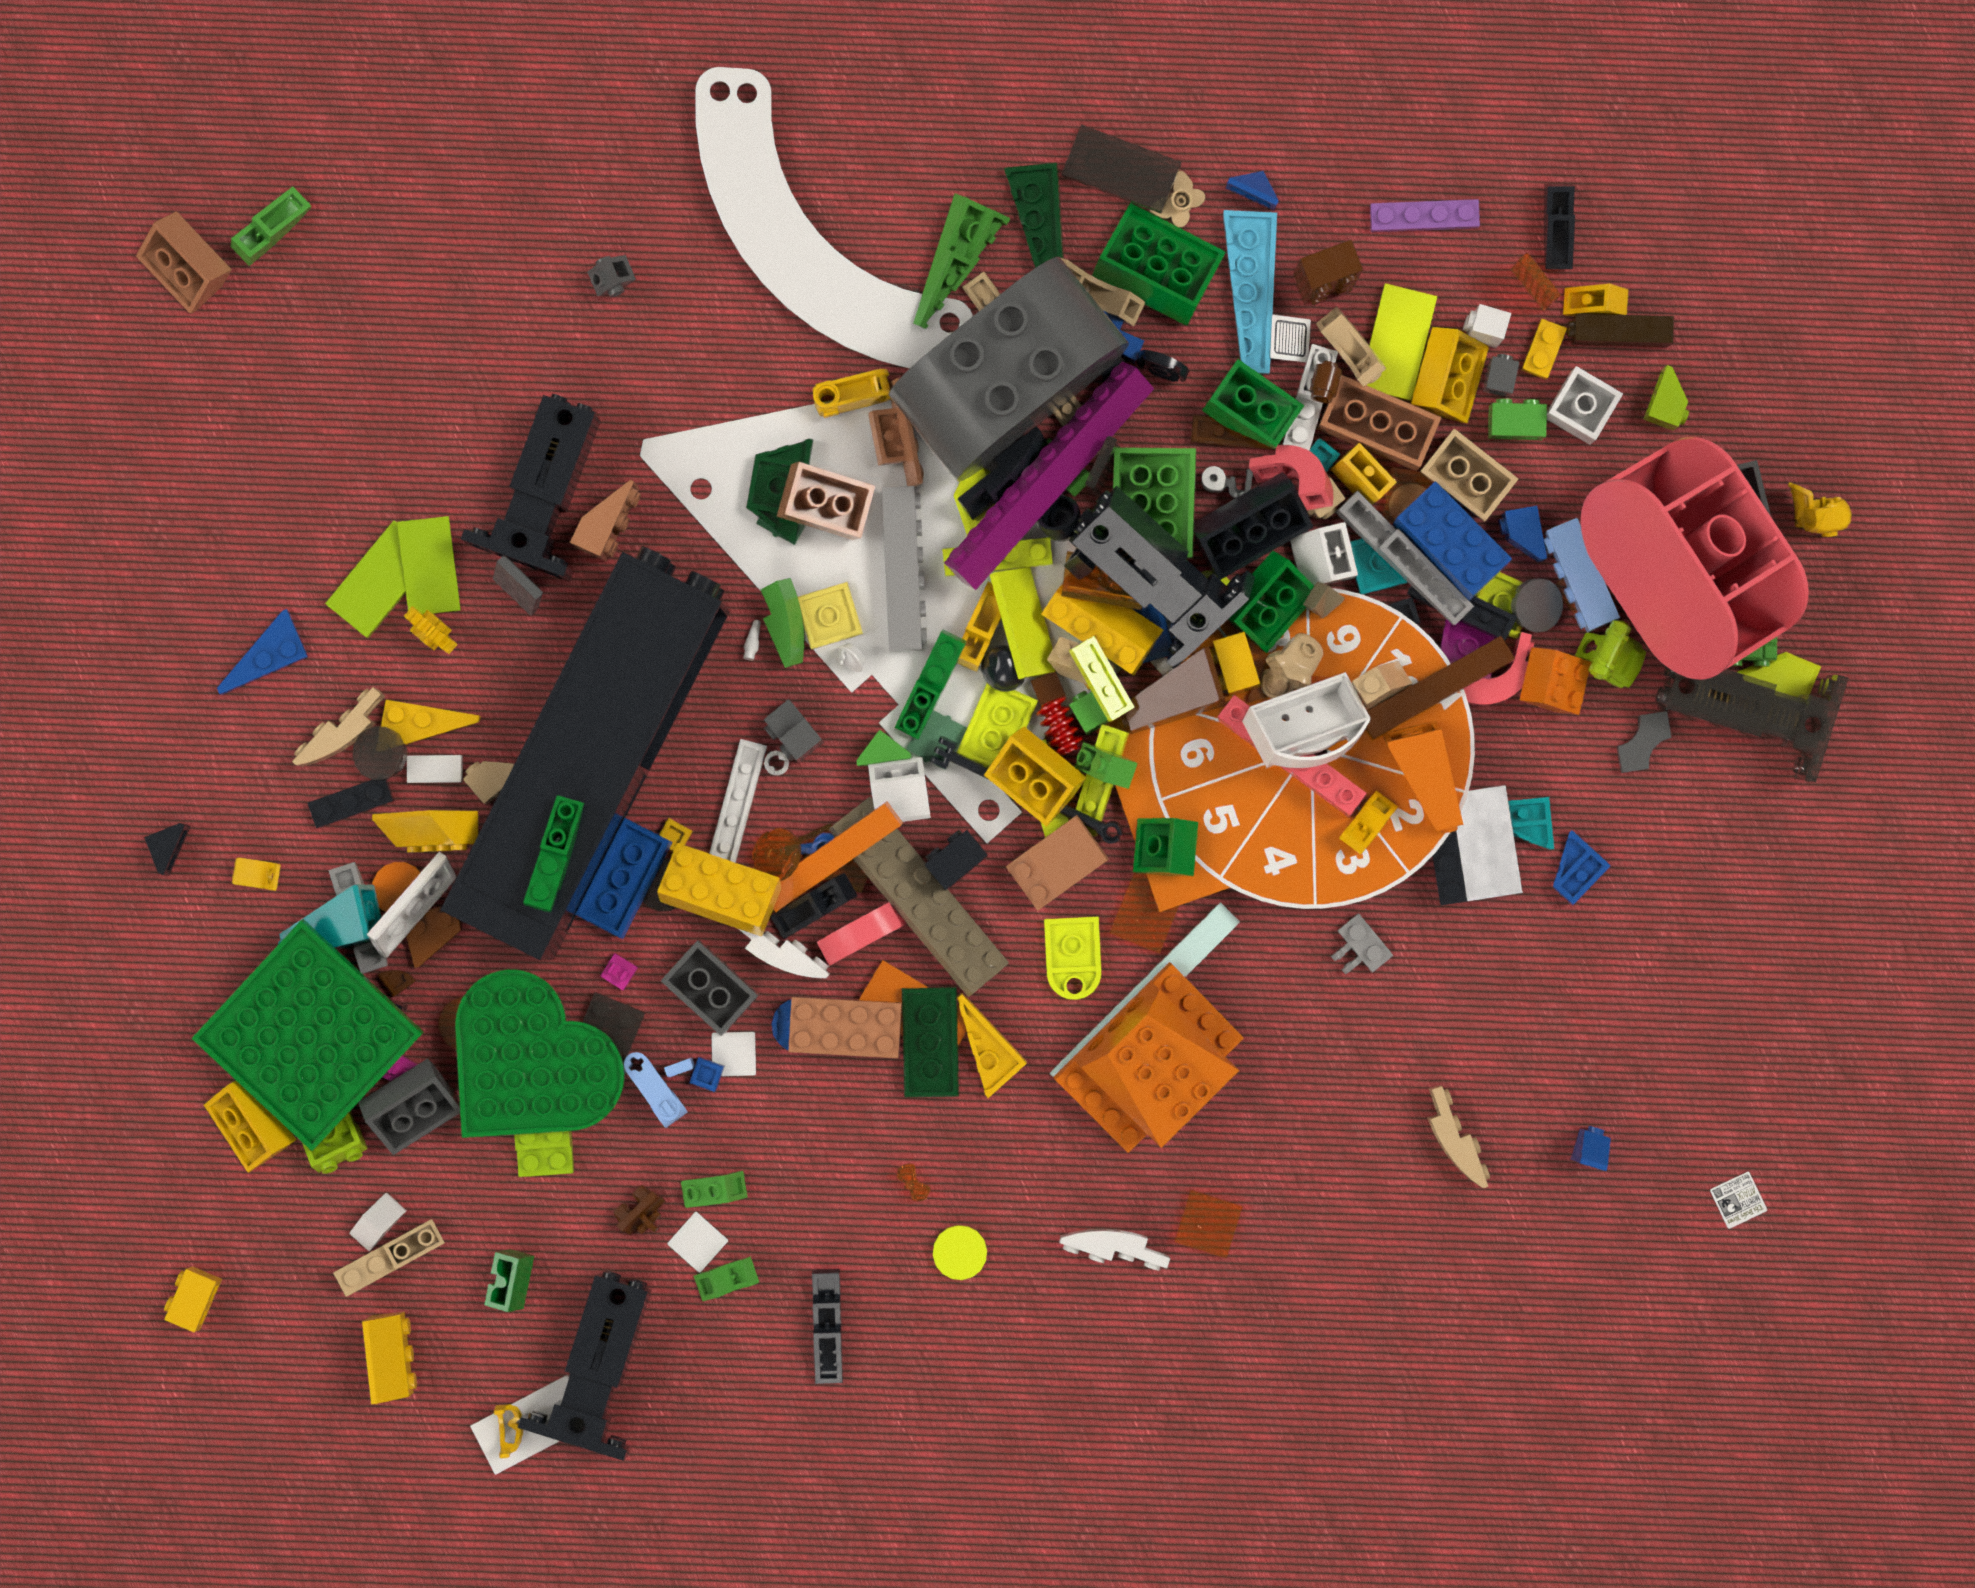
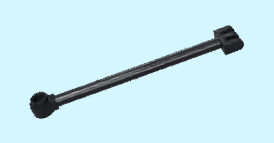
M940 736L938 742L947 746V748L936 746L934 752L943 757L941 759L931 755L929 760L931 763L946 769L949 763L952 762L986 778L984 774L988 767L955 752L958 743ZM1068 805L1060 812V814L1070 819L1078 815L1085 826L1097 831L1103 841L1108 844L1118 842L1123 834L1122 826L1116 821H1100ZM1115 827L1117 834L1110 835L1108 828Z

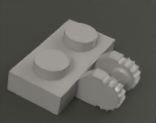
M1357 913L1337 930L1347 943L1331 957L1334 961L1339 960L1347 951L1352 949L1357 957L1345 964L1342 971L1347 974L1363 962L1373 973L1389 960L1393 954L1361 915Z

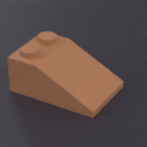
M1076 815L1008 864L1006 868L1038 911L1108 861L1109 858L1078 815Z

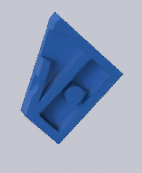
M1571 830L1553 888L1573 906L1611 865Z

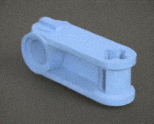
M633 1052L626 1057L624 1068L627 1074L651 1105V1109L665 1128L688 1113L646 1056L639 1052ZM633 1059L638 1061L643 1059L644 1062L641 1064L643 1069L640 1072L636 1069L631 1071L630 1068L633 1066L631 1061Z

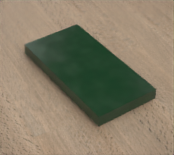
M957 987L902 988L904 1097H959Z

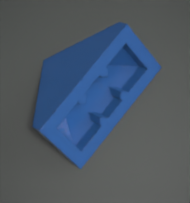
M1264 171L1230 177L1227 182L1226 189L1273 211L1275 210L1279 200Z

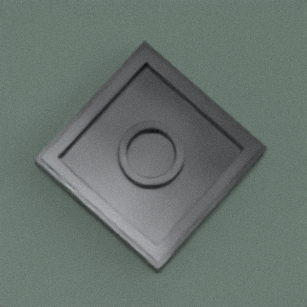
M502 556L496 563L493 580L532 616L538 611L543 593L506 556Z

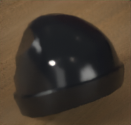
M1060 495L1037 521L1038 526L1050 539L1065 542L1075 533L1073 530L1079 523L1080 507L1071 497Z
M996 646L982 659L981 671L983 678L993 689L1009 692L1016 690L1024 683L1025 678L1018 679L1009 646Z

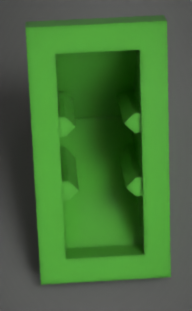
M879 730L856 761L857 766L862 767L869 764L912 759L913 756L912 753Z

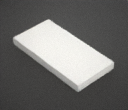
M441 852L432 859L368 932L369 939L382 957L387 958L456 879L457 876L447 857Z
M569 1374L511 1405L517 1406L522 1416L527 1413L529 1414V1412L532 1413L534 1410L547 1414V1419L549 1420L554 1404L563 1399L570 1377ZM509 1410L503 1414L505 1442L514 1443L516 1430L507 1425L508 1421L514 1417V1414ZM493 1413L470 1426L495 1475L559 1442L558 1440L523 1430L522 1441L517 1451L511 1453L509 1458L501 1459L499 1458L501 1447L497 1415ZM575 1417L573 1421L574 1426L579 1430L584 1429L585 1423L583 1419Z

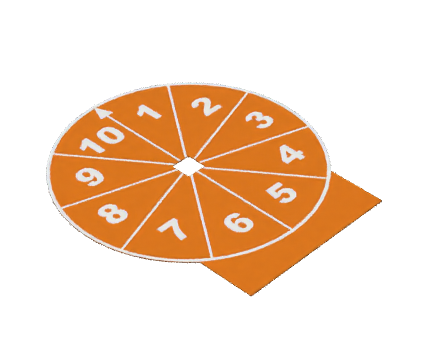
M1335 588L1332 589L1345 598L1338 607L1324 618H1320L1310 609L1306 608L1268 653H1265L1247 638L1257 675L1259 676L1268 655L1277 650H1282L1296 634L1304 633L1313 637L1321 645L1323 657L1311 676V685L1345 672L1352 683L1353 680L1374 667L1399 661L1413 683L1412 685L1451 664L1434 640L1401 612L1365 595ZM1226 620L1184 661L1205 647H1209V649L1215 648L1213 641L1241 632ZM1220 664L1215 665L1217 675H1221ZM1464 689L1388 731L1391 732L1433 721L1438 723L1442 729L1460 811H1462L1468 795L1475 757L1473 722ZM1224 690L1222 692L1227 705L1234 695L1229 696L1228 691ZM1251 690L1235 694L1236 697L1250 707L1271 699L1265 697L1249 702L1248 696ZM1225 706L1133 734L1130 727L1124 728L1121 716L1106 724L1129 732L1122 756L1138 763L1129 789L1115 785L1135 842L1138 818H1178L1198 822L1194 876L1146 874L1159 912L1228 888H1232L1257 900L1285 907L1322 909L1349 905L1381 894L1407 879L1436 853L1450 834V832L1442 833L1441 830L1436 831L1388 748L1383 735L1372 740L1366 728L1350 750L1339 758L1327 763L1367 793L1365 799L1353 815L1348 818L1280 766L1274 765L1266 768L1256 748L1218 721V716ZM1100 728L1096 730L1097 735H1099ZM1347 739L1329 747L1327 752L1330 753L1347 744ZM1377 790L1397 805L1398 808L1365 851L1359 854L1339 838Z

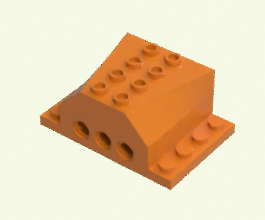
M1169 962L1053 1078L1127 1153L1146 1135L1162 1148L1240 1071L1226 1056L1244 1037Z

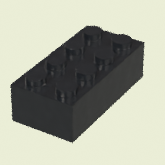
M1282 472L1195 521L1193 537L1207 566L1221 580L1312 529L1313 525L1295 485Z

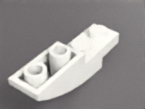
M1312 344L1295 398L1305 406L1286 432L1282 445H1293L1308 451L1310 450L1323 403L1312 400L1311 392L1309 391L1315 366L1322 364V361L1335 363L1338 351Z
M740 930L751 939L745 949L766 963L781 970L806 977L827 978L830 975L826 971L829 966L817 956L814 960L805 954L808 949L796 939L793 942L786 940L780 948L777 945L780 940L769 931H766L761 937Z
M1087 1229L1061 1235L1059 1243L1064 1244V1250L1078 1254L1079 1250L1090 1253V1259L1104 1263L1105 1259L1112 1261L1115 1251L1119 1252L1118 1257L1131 1262L1134 1261V1258L1145 1261L1144 1266L1157 1271L1160 1270V1267L1167 1268L1170 1261L1169 1255L1145 1247L1148 1240L1147 1236L1123 1230Z

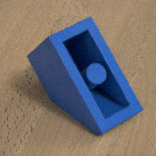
M1531 506L1502 513V519L1498 520L1500 533L1505 535L1506 541L1537 563L1545 561L1547 554L1538 507Z
M1589 1126L1588 1130L1579 1129L1570 1160L1607 1171L1611 1138L1603 1136L1605 1130Z

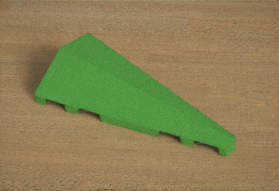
M954 194L913 324L924 329L929 326L927 324L928 320L936 310L940 311L943 308L945 298L951 291H956L980 260L979 254L987 244H992L995 241L994 235L1000 227L1008 224L1010 221L1009 217L966 197Z

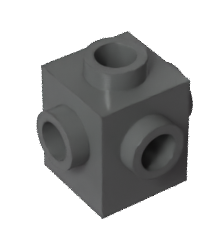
M626 255L600 258L595 262L596 266L587 272L597 296L608 294L610 298L619 296L625 292L624 288L636 280Z

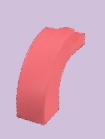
M1278 445L1275 455L1250 458L1249 468L1257 483L1266 482L1283 472L1289 479L1299 481L1298 495L1306 510L1333 506V487L1320 460L1307 449L1293 445Z
M1519 633L1512 653L1515 660L1509 664L1502 675L1490 679L1482 678L1464 689L1469 705L1488 706L1512 697L1522 689L1528 662L1525 660L1526 657L1529 658L1531 647H1534V642H1530L1531 634Z
M887 903L817 941V944L830 966L903 927L907 923L894 907Z

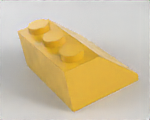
M1432 327L1411 405L1437 416L1468 424L1489 346L1458 329Z
M1022 727L1010 736L984 774L986 778L1046 827L1074 797L1087 778L1026 727Z
M237 1081L227 1085L204 1104V1107L248 1173L296 1141L293 1133Z
M405 1311L372 1315L362 1321L371 1404L409 1397L414 1393L413 1389L417 1388L415 1372L411 1373L410 1362L414 1361V1352L412 1345H408L407 1335L411 1333L410 1320L405 1318Z

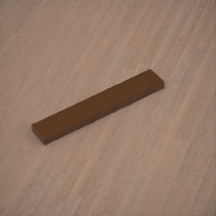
M1502 636L1368 710L1367 712L1371 719L1366 730L1372 740L1513 662L1515 658Z

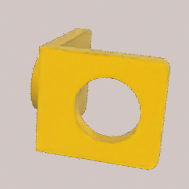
M237 857L235 859L232 884L276 891L280 864Z

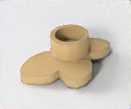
M1179 171L1174 179L1173 193H1170V197L1163 198L1154 203L1150 208V213L1162 219L1171 217L1173 225L1182 228L1189 221V211L1191 208H1196L1203 204L1205 194L1199 189H1193L1191 179L1183 171Z

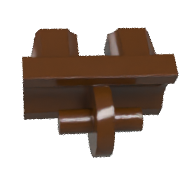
M640 1185L632 1194L639 1204L632 1210L627 1204L623 1203L613 1212L619 1221L617 1224L618 1228L630 1236L636 1230L643 1234L648 1228L656 1232L659 1227L655 1221L662 1216L657 1210L666 1202L661 1195Z

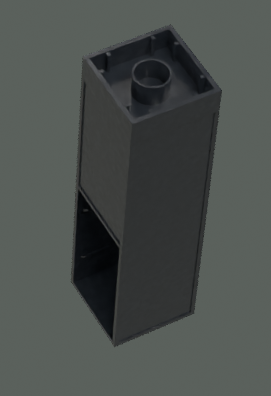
M644 546L641 547L636 558L624 552L621 553L441 911L538 960L555 959L576 917L575 913L623 819L627 817L730 613L724 603L720 601L725 593V590L720 588V584L692 570L684 583L672 577L676 566L671 563L670 559ZM558 795L584 803V808L561 889L558 890L552 912L549 913L525 906L523 902L540 853V845Z

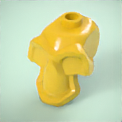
M1789 482L1788 487L1791 488L1795 519H1797L1794 523L1795 527H1803L1808 532L1821 534L1822 537L1837 536L1838 531L1844 530L1849 526L1852 513L1850 506L1841 497H1820V499L1813 500L1812 491Z

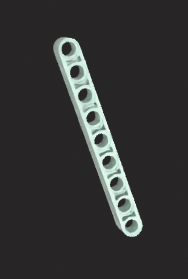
M1220 902L1049 1074L1054 1077L1169 962L1186 977L1240 921Z

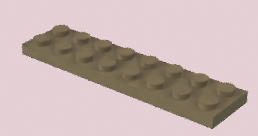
M868 797L835 823L829 831L836 837L874 810L873 799ZM895 829L854 858V861L968 997L1009 964L948 889L945 890L925 866V861L898 829Z

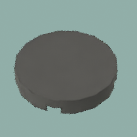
M1541 578L1529 579L1520 584L1515 591L1517 592L1515 598H1512L1511 602L1512 615L1517 616L1516 623L1521 628L1531 632L1548 631L1556 625L1563 609L1562 595L1558 587L1551 581Z

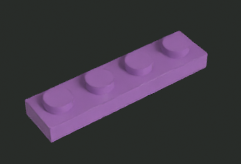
M1479 199L1371 203V232L1479 228Z

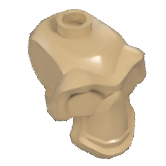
M1298 633L1291 638L1282 650L1269 654L1265 660L1270 669H1266L1262 673L1261 688L1263 693L1273 699L1292 692L1294 689H1301L1311 685V676L1323 657L1321 645L1308 634Z

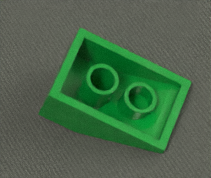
M1237 359L1202 411L1223 426L1275 449L1305 405Z

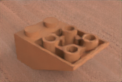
M629 480L581 518L570 543L575 548L605 562L608 557L612 558L619 544L616 542V539L620 532H625L629 524L630 518L627 515L631 507L635 509L640 500L641 494L638 493L640 488L637 484Z

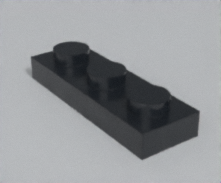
M384 775L308 802L307 804L315 827L319 829L389 804L395 800L388 780Z

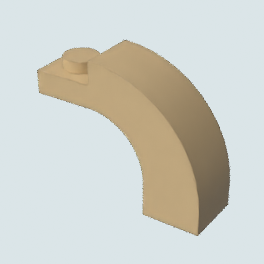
M1061 258L1103 311L1124 320V324L1135 325L1145 301L1130 291L1112 286L1089 275L1069 260Z
M1337 306L1316 323L1320 332L1346 361L1363 387L1375 382L1382 372L1387 369L1370 345Z

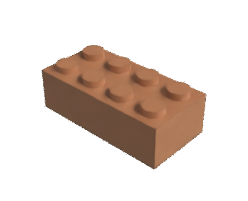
M1341 375L1336 397L1332 399L1331 403L1327 404L1317 430L1355 446L1360 443L1371 453L1417 471L1422 465L1442 417L1367 385L1363 387L1360 382Z
M793 996L791 1000L788 1052L899 1058L902 1003Z

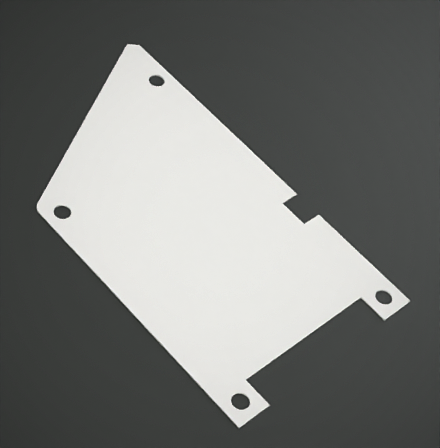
M831 400V401H826V402H823V403H825V404H826V403H831L833 400ZM891 400L840 413L828 418L819 416L815 405L812 404L644 439L640 457L759 590L775 581L791 578L799 597L848 582L863 634L813 650L851 692L857 689L871 675L874 676L899 704L879 724L898 744L912 753L913 758L922 757L925 775L986 843L991 841L1022 813L1007 794L990 780L952 762L944 769L929 761L931 755L941 759L943 757L934 752L936 746L947 748V746L938 742L940 736L957 742L958 745L955 749V752H957L987 684L982 675L981 664L978 671L975 672L957 663L919 740L894 728L941 631L944 629L960 638L963 637L987 582L991 583L989 575L978 589L974 590L962 583L957 576L945 577L942 549L956 548L967 537L953 496L960 482L952 474H948L918 436L914 426H912L914 437L919 445L917 453L919 464L922 465L924 471L923 483L915 487V493H920L921 509H916V520L922 521V536H917V547H923V563H918L919 574H924L925 590L919 591L920 601H925L926 617H921V628H927V644H922V651H889L882 487L907 486L903 463L878 466L868 413L873 410L892 408ZM810 438L814 440L810 459L811 466L874 485L875 490L862 537L851 540L799 523L795 543L788 540L750 512L746 505L755 454L776 450L779 447L796 444ZM994 460L985 469L993 471L998 465ZM700 478L708 480L712 486L709 497L702 500L693 497L690 491L691 484ZM1036 522L1021 540L1046 538L1048 536L1040 529ZM1050 539L1053 565L1030 567L1042 611L1058 588L1071 574L1064 567V564L1076 549L1069 540L1058 542ZM1097 565L1092 572L1084 577L1102 590L1119 586ZM1044 617L1053 648L1059 637L1082 643L1081 640ZM1165 617L1169 630L1171 622ZM1002 619L986 654L996 646H1009ZM804 627V640L809 644ZM850 643L861 650L866 659L861 672H854L844 664L840 666L837 663V648L839 646ZM1165 657L1150 661L1163 676L1171 669ZM1107 658L1115 666V674L1118 673L1122 668ZM1057 673L1067 698L1061 703V706H1069V704L1073 703L1072 698L1083 691L1091 692V690H1087L1084 683ZM1044 675L1025 678L1024 683L1015 691L1038 700L1030 681ZM1038 701L1027 729L1040 740H1043L1045 738L1044 733L1050 727H1041L1040 725L1046 717H1037L1036 713L1042 708L1039 707ZM1070 709L1065 714V716L1071 715L1073 713L1072 709ZM984 800L995 801L1000 809L998 817L992 821L983 820L978 814V807Z

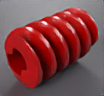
M1066 696L1039 706L1042 708L1036 713L1037 717H1046L1040 725L1041 727H1050L1044 735L1045 737H1054L1048 745L1049 747H1058L1055 752L1060 756L1081 749L1077 744L1083 739L1082 736H1073L1079 729L1078 726H1069L1075 719L1074 716H1065L1071 709L1070 706H1061V703L1067 699Z

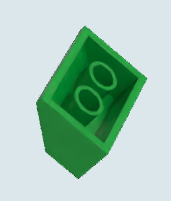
M1273 550L1252 573L1255 576L1249 600L1227 619L1241 633L1245 632L1246 637L1265 653H1268L1307 608L1303 604L1314 587L1287 558Z

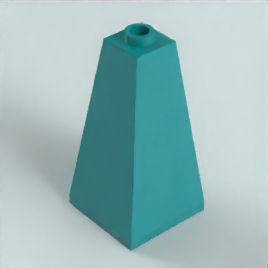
M365 884L353 885L303 919L336 950L370 942L371 940L367 934L382 918L375 886ZM300 921L279 934L280 941L278 944Z

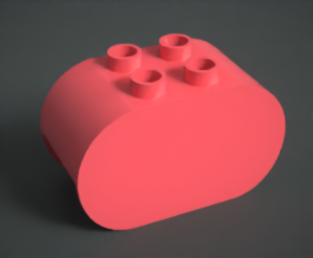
M1698 437L1677 439L1598 485L1586 497L1581 511V532L1587 553L1650 651L1672 671L1691 679L1712 678L1793 627L1803 616L1808 603L1809 589L1801 562L1734 460L1715 443Z

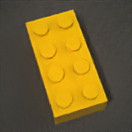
M677 843L657 893L662 903L762 937L782 887L779 877Z

